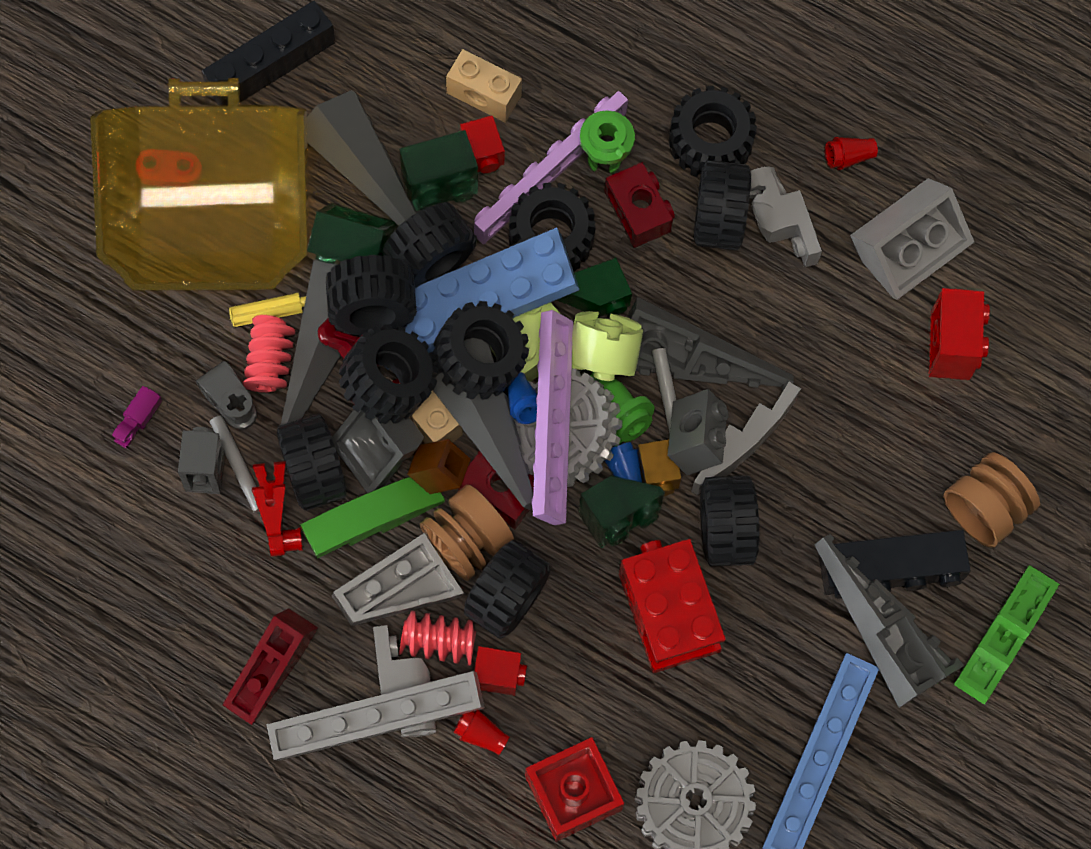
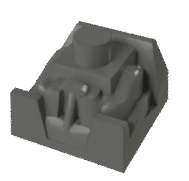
M353 410L333 435L332 440L336 452L367 493L390 485L392 483L390 478L399 469L402 462L412 456L422 442L424 436L410 417L408 419L403 418L398 423L393 424L389 420L386 424L378 422L377 417H374L371 421L365 418L366 413L362 410L359 412Z

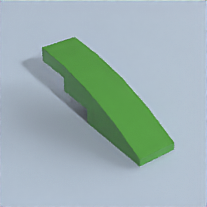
M408 477L344 503L300 525L318 559L348 543L352 546L379 531L383 534L444 503L445 499L441 492L429 494L411 477Z
M1029 565L954 685L985 704L1060 584Z

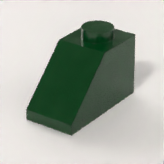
M617 258L575 272L574 275L579 291L557 299L559 302L584 312H599L598 318L607 314L610 317V314L620 315L627 310V307L631 304L632 292Z

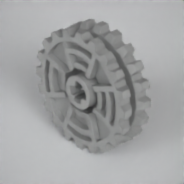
M573 368L571 371L567 487L573 486L576 479L582 483L589 481V474L594 471L599 474L603 470L601 463L604 460L611 461L614 454L610 450L612 446L619 445L621 439L616 436V431L622 428V420L616 418V415L621 411L620 406L615 402H611L615 397L608 389L604 390V385L594 380L587 373L581 375L580 371ZM529 382L538 393V382L536 384ZM514 419L521 441L519 447L523 460L528 465L530 475H534L536 421L531 424H521Z
M698 740L696 747H690L688 741L680 742L678 750L675 751L668 746L663 749L662 759L653 757L649 761L648 770L650 772L643 771L640 777L639 785L643 788H638L635 795V802L641 804L637 807L636 819L644 821L641 832L644 837H653L652 847L654 849H729L730 845L736 848L743 839L741 833H747L752 824V820L748 817L753 816V812L756 810V803L750 801V798L755 793L754 784L746 783L749 772L746 767L739 769L736 766L738 758L734 754L728 757L723 755V747L720 745L709 749L707 748L706 741ZM693 795L701 797L700 804L704 808L698 805L697 810L691 809L689 807L690 801L686 797L689 796L691 800Z

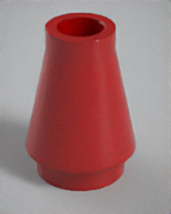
M834 137L832 141H828L825 145V158L828 166L838 170H843L865 160L876 158L878 154V147L874 138Z
M480 710L464 713L453 733L460 736V741L490 750L500 755L510 738L509 735L502 732Z

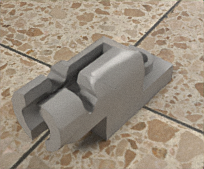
M767 166L751 170L750 198L753 199L751 208L762 235L769 243L792 238L794 254L797 258H802L804 267L818 264L822 250L801 191L787 193L774 167Z
M388 625L373 627L381 695L431 682L430 672L421 658L392 660L393 657H399L396 635L389 636ZM435 721L401 729L402 737H420L436 733Z

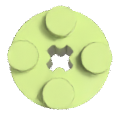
M599 312L577 313L572 330V368L593 371L595 378L604 381H613L615 375L634 376L643 337L642 325L630 318L616 314H610L609 319L598 318Z

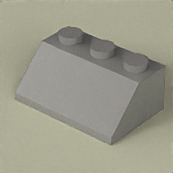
M929 178L850 235L862 263L896 300L974 243L953 189Z

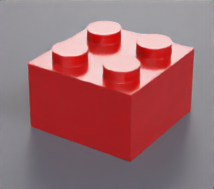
M942 288L930 316L929 377L970 380L975 370L981 368L982 358L987 357L989 349V338L983 336V327L988 324L990 314L989 304H984V291Z
M592 737L525 768V778L556 842L619 813L623 809L624 802Z

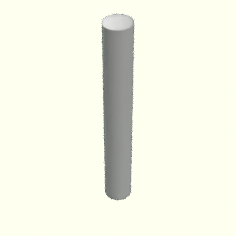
M666 348L652 350L670 433L673 401H676V395Z
M223 416L214 417L210 420V424L214 432L219 433L224 453L253 513H259L252 493V487L257 486Z

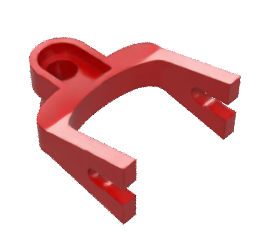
M286 461L274 462L273 475L275 479L273 481H269L266 478L265 463L253 464L260 487H252V493L266 529L271 557L285 555L286 551H303L301 528L283 530L282 511L285 494V484L283 482Z

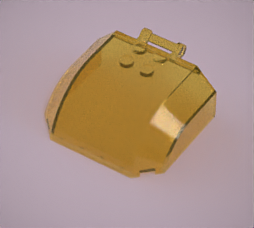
M169 78V106H130L97 110L90 117L97 257L106 266L109 265L124 279L123 282L133 291L274 289L282 281L283 277L308 253L309 197L306 109L278 105H240L239 78H228L226 82H181L180 78ZM228 95V105L181 106V96Z

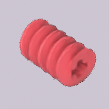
M257 315L252 319L255 326L250 332L253 339L249 342L248 347L251 352L246 358L249 366L244 370L247 379L242 384L245 389L250 391L270 393L280 388H286L288 385L287 381L278 377L280 375H288L290 372L289 368L280 364L281 362L291 361V355L282 351L283 349L293 348V342L285 339V336H293L296 331L294 328L287 326L286 322L278 317Z
M411 611L404 621L399 655H402L406 646H409L411 657H416L419 650L423 648L425 659H430L434 651L437 650L439 661L444 662L449 652H451L455 664H459L463 655H466L467 663L471 666L476 636L473 621L468 620L464 628L460 629L459 620L454 617L449 627H447L443 615H439L436 623L432 624L430 613H425L421 622H417L416 612Z

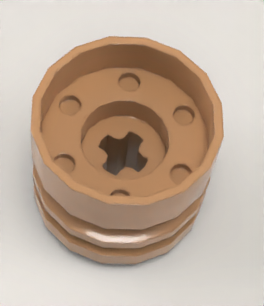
M995 452L988 453L982 458L980 464H975L971 468V477H960L944 493L945 504L957 523L972 538L989 548L996 547L1012 533L1014 529L1013 523L1022 524L1027 516L1032 515L1040 506L1039 495L1026 475L1013 462Z
M465 485L449 498V505L454 514L453 517L444 510L437 508L434 511V517L437 522L426 517L420 522V528L445 565L463 580L469 581L475 576L472 565L481 570L486 567L485 559L480 550L483 549L494 557L500 548L514 540V536L504 519L477 489L471 485Z

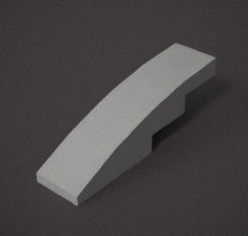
M788 382L772 410L759 403L742 431L729 424L725 431L726 446L724 447L723 463L700 471L693 483L691 492L696 495L700 494L705 477H725L748 459L782 422L796 402L801 388Z

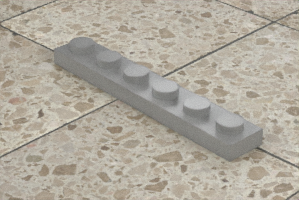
M471 671L266 725L273 760L280 761L484 709L485 707L477 672Z

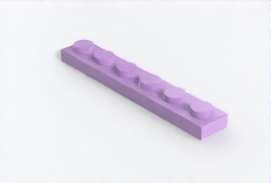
M618 91L611 98L608 96L603 98L595 107L594 112L608 110L618 112L624 116L627 112L628 99ZM580 119L571 129V135L563 142L561 140L556 141L547 151V157L539 164L537 162L532 163L523 173V179L515 186L513 184L508 185L499 195V201L491 208L486 206L476 215L474 219V234L483 245L509 222L511 209L514 203L518 204V197L523 192L529 195V189L535 185L538 189H543V183L553 182L585 152L580 145V130L586 119Z
M554 310L541 312V325L539 329L540 349L537 365L538 394L536 396L537 421L535 429L536 445L535 462L533 465L534 492L532 508L534 517L552 525H560L566 523L573 321Z

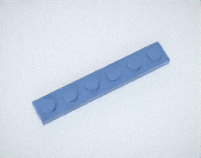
M848 653L845 654L762 849H803L879 671L877 666Z

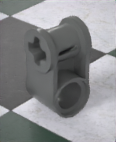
M226 361L221 362L196 380V384L212 406L216 407L232 428L245 430L255 423L257 411L252 397ZM239 406L243 411L239 412L236 407Z

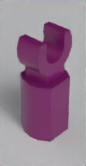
M142 386L123 413L124 420L114 430L112 434L115 438L114 442L127 449L138 429H144L161 404V396L151 389Z

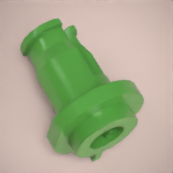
M599 111L590 115L584 121L580 130V145L588 154V164L594 172L597 170L598 163L610 164V174L615 173L619 169L621 161L631 153L634 146L635 132L632 124L625 116L615 111ZM609 135L613 137V140L606 142L601 139V136Z
M593 372L590 376L603 384L604 390L608 389L615 396L611 402H615L620 406L621 411L616 415V418L622 420V428L616 431V436L621 438L619 444L638 438L652 423V415L655 410L653 403L646 396L634 398L622 382L615 378L613 381L600 380L593 376Z

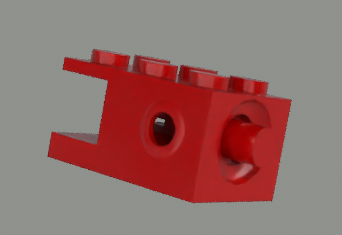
M690 539L662 547L660 540L650 541L640 547L642 554L621 561L619 577L653 674L721 652L720 643L726 639Z

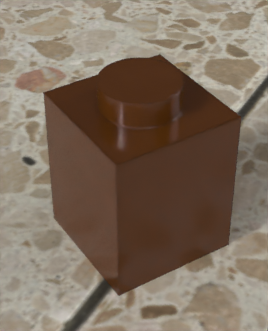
M449 439L419 445L407 475L429 494L453 490L461 487L471 459Z

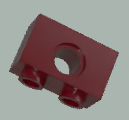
M643 162L607 177L604 192L633 248L670 233L672 222L675 218L670 202L667 199L663 201L658 192L660 186L653 171L648 172ZM644 200L648 202L649 206L639 208L633 202Z
M479 451L469 464L458 491L465 485H471L477 489L497 510L506 524L516 530L529 512V509L521 505L510 489L505 492L493 490L491 485L495 481L502 479ZM529 474L528 477L534 492V476Z

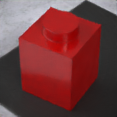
M493 115L460 124V139L472 174L477 172L491 173L504 165L505 150Z
M478 646L474 671L477 672L481 691L515 696L517 686H524L527 665L521 664L522 653Z

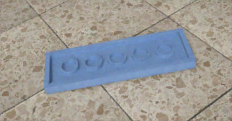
M556 227L415 288L417 313L414 316V320L406 324L405 332L411 334L413 331L419 335L417 339L421 343L425 341L428 344L429 348L427 351L430 353L435 349L433 346L434 340L447 319L457 308L462 309L467 303L473 302L475 307L479 301H487L488 307H492L496 303L502 306V312L507 313L510 310L515 314L514 318L579 291L563 238L558 228Z

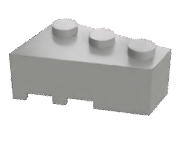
M423 533L335 590L332 598L349 624L354 626L461 598L464 592L425 533Z

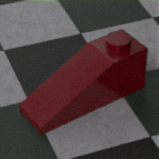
M290 608L274 615L222 705L253 725L303 655L318 627Z

